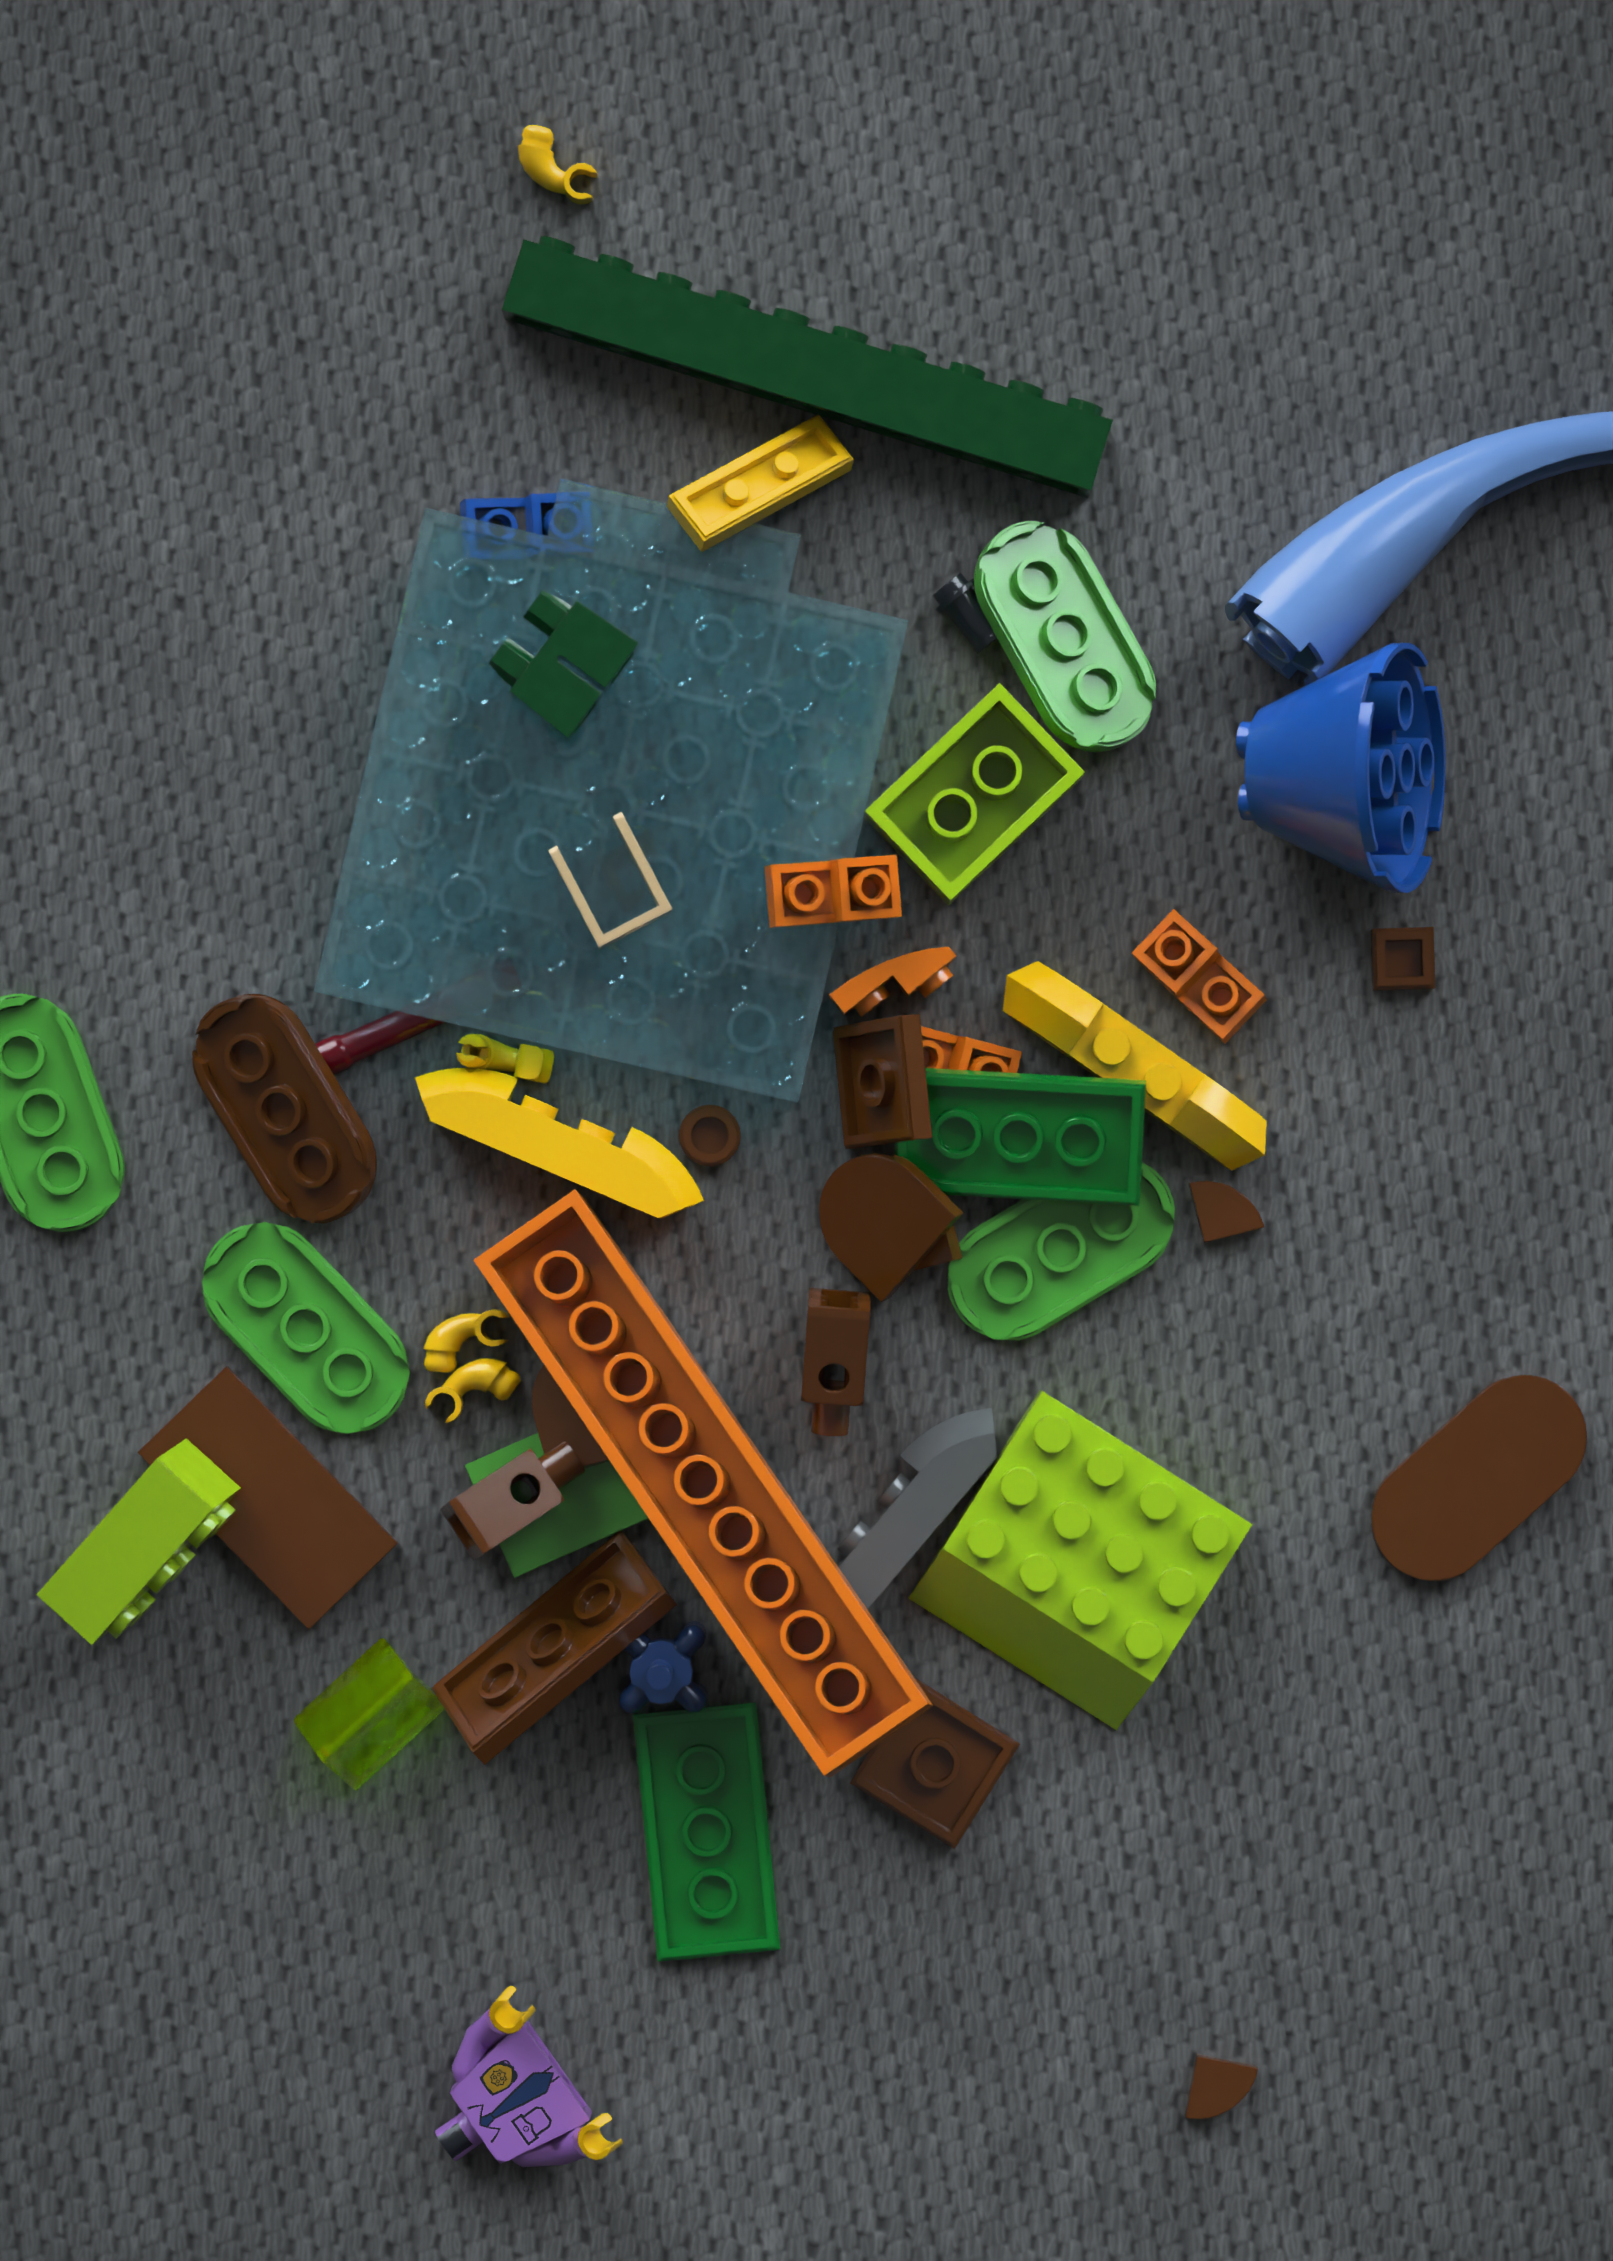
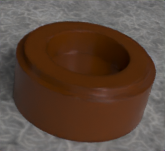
M703 1105L693 1109L686 1115L680 1126L679 1140L681 1147L687 1157L699 1165H721L734 1156L740 1145L741 1132L736 1118L728 1110L717 1105Z

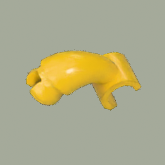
M537 125L526 126L522 132L523 140L518 145L519 161L524 171L543 188L555 193L565 194L567 198L576 204L592 202V195L575 192L571 188L570 183L578 175L598 178L596 170L586 163H577L572 165L566 172L562 171L556 165L554 153L551 151L554 140L552 131Z
M467 1034L458 1041L463 1046L461 1053H456L457 1059L468 1068L514 1072V1077L540 1083H547L551 1077L554 1062V1052L552 1050L527 1044H520V1048L517 1049L482 1034Z
M494 1309L485 1311L482 1314L467 1313L446 1319L437 1325L426 1339L423 1347L426 1350L425 1368L431 1372L450 1373L454 1371L457 1366L456 1352H459L464 1341L472 1336H477L480 1342L491 1347L505 1344L509 1340L489 1338L484 1331V1325L491 1316L508 1318L510 1315L503 1310Z
M495 1358L477 1359L456 1369L441 1387L433 1389L425 1400V1408L428 1409L432 1405L438 1394L447 1393L451 1395L455 1401V1410L445 1422L449 1423L461 1415L464 1404L462 1396L466 1392L480 1390L486 1393L489 1391L499 1400H507L519 1385L521 1379L517 1372L510 1370L506 1366L507 1362Z

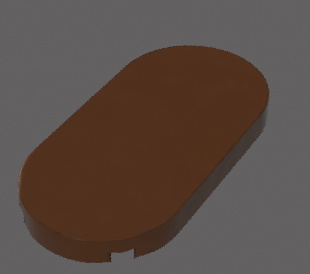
M244 994L215 1005L201 1019L195 1034L199 1035L196 1040V1050L192 1051L194 1074L202 1091L262 1190L272 1204L281 1212L292 1218L300 1217L303 1220L311 1221L309 1223L324 1224L352 1213L365 1201L373 1187L377 1169L375 1147L368 1130L303 1023L288 1006L266 995Z
M1532 1375L1502 1378L1485 1387L1394 1468L1379 1485L1372 1505L1371 1525L1373 1539L1380 1553L1399 1571L1422 1580L1437 1581L1453 1578L1473 1567L1565 1485L1578 1470L1586 1450L1587 1431L1583 1414L1576 1401L1558 1384Z

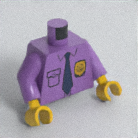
M514 1986L507 1987L495 2000L490 2009L466 2030L452 2064V2072L456 2083L450 2090L452 2098L462 2112L435 2130L440 2143L454 2161H458L483 2142L499 2164L512 2160L521 2167L566 2165L586 2157L594 2160L603 2159L623 2144L622 2138L615 2142H610L601 2134L600 2127L612 2120L611 2115L602 2113L587 2125L582 2126L590 2120L591 2109L528 2021L534 2014L535 2007L531 2005L525 2012L515 2010L510 2005L509 1998L517 1989Z

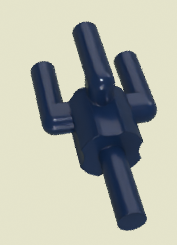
M697 1621L689 1622L674 1639L661 1637L651 1640L644 1632L624 1649L633 1658L630 1668L632 1683L623 1689L619 1698L620 1707L625 1712L636 1713L648 1701L664 1704L673 1702L674 1699L689 1712H699L704 1708L707 1701V1690L703 1685L692 1680L694 1667L691 1658L705 1642L707 1632L704 1625Z

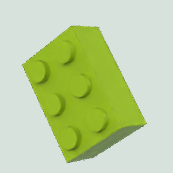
M999 683L865 810L864 818L949 906L1081 781L1085 771Z
M187 1438L159 1456L36 1595L91 1645L108 1632L117 1639L129 1626L132 1627L155 1603L156 1599L149 1591L152 1590L157 1594L169 1581L175 1580L195 1558L196 1554L188 1547L192 1544L197 1549L208 1537H213L235 1513L236 1510L228 1502L241 1487Z

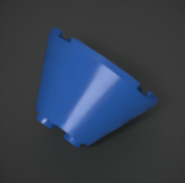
M1391 643L1260 708L1252 722H1241L1237 730L1236 746L1239 757L1245 759V784H1242L1238 795V809L1242 820L1255 821L1256 825L1262 830L1388 892L1408 893L1415 890L1424 880L1432 863L1431 856H1422L1428 831H1440L1446 765L1444 724L1437 686L1424 685L1418 667H1427L1428 661L1421 650L1411 643ZM1435 772L1434 789L1431 795V781L1433 778V773Z

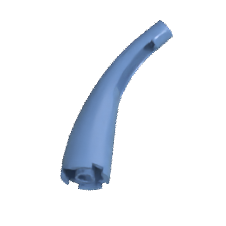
M1613 411L1568 416L1507 429L1441 452L1390 476L1347 501L1313 524L1263 564L1225 605V613L1228 620L1235 621L1241 615L1252 629L1243 638V641L1268 665L1287 679H1290L1297 670H1300L1308 675L1304 679L1306 686L1328 675L1385 610L1480 508L1539 480L1572 470L1613 464Z

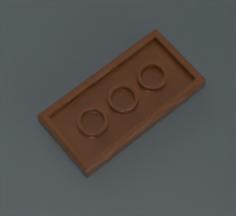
M226 1366L138 1451L151 1466L159 1456L187 1438L241 1487L228 1502L236 1510L235 1513L216 1534L308 1629H311L399 1543L229 1366Z
M621 1530L438 1681L432 1689L473 1754L485 1765L673 1609L677 1603L635 1545Z

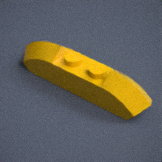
M1036 961L1007 974L1003 1012L1097 1078L1146 1080L1145 1112L1229 1170L1233 1171L1265 1156L1267 1120L1207 1075L1041 962Z
M451 1068L415 1077L430 1121L658 1219L704 1201L698 1186L683 1164L661 1143L636 1128L631 1127L622 1148L616 1147L611 1144L615 1133L584 1119H581L577 1129L555 1121L558 1108L527 1095L524 1096L521 1105L511 1102L518 1078L497 1071L479 1068Z

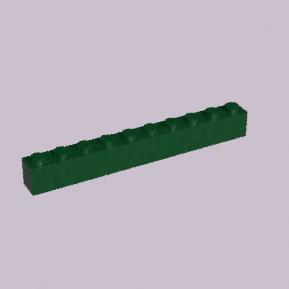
M541 236L539 243L523 239L502 307L505 320L808 413L819 414L821 417L1085 498L1090 496L1113 422L1112 419L1101 416L1103 408L1096 404L1076 398H1068L1066 405L1043 399L1044 390L1026 382L1009 380L1008 387L985 381L986 373L967 364L951 362L949 369L926 363L927 354L908 346L892 344L891 350L887 351L867 345L869 337L850 328L834 326L832 333L808 327L810 319L791 310L775 308L773 315L750 309L751 300L732 292L716 290L715 296L711 297L691 291L693 283L677 275L658 272L655 280L632 273L634 265L615 256L599 254L596 262L574 255L575 246L556 238Z

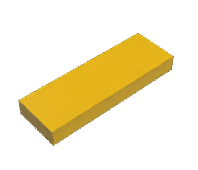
M818 414L668 496L666 507L698 549L704 552L848 473L852 469L854 459Z

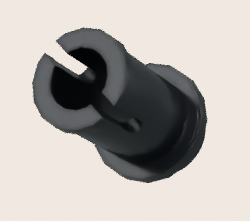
M959 573L933 595L939 604L935 610L939 614L943 611L947 613L978 654L995 641L997 637L979 606L973 588L974 579L968 582L962 573Z

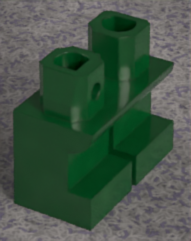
M542 590L523 616V619L547 636L548 640L534 657L508 637L490 660L489 666L504 683L511 687L510 696L529 709L549 725V728L569 743L602 699V693L559 662V660L565 661L584 675L588 681L606 693L639 649V642L577 600L573 606H570L564 600Z

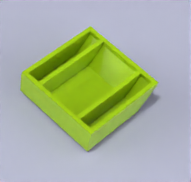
M1039 1390L908 1598L1117 1730L1155 1681L1253 1524L1047 1393Z

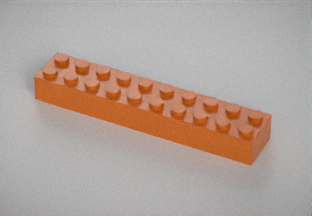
M574 1189L473 1260L824 1776H834L933 1707L931 1701L585 1197Z

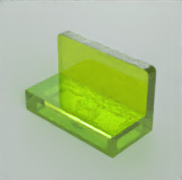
M381 1638L295 1717L294 1723L321 1761L357 1791L445 1708L434 1691L409 1669L393 1646L384 1638Z

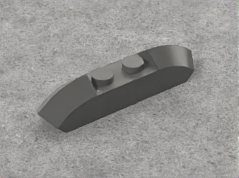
M992 1408L975 1410L947 1419L913 1441L900 1456L916 1469L917 1473L911 1480L900 1473L877 1500L878 1503L886 1508L871 1527L860 1520L838 1546L837 1549L845 1555V1558L837 1566L867 1610L997 1458Z

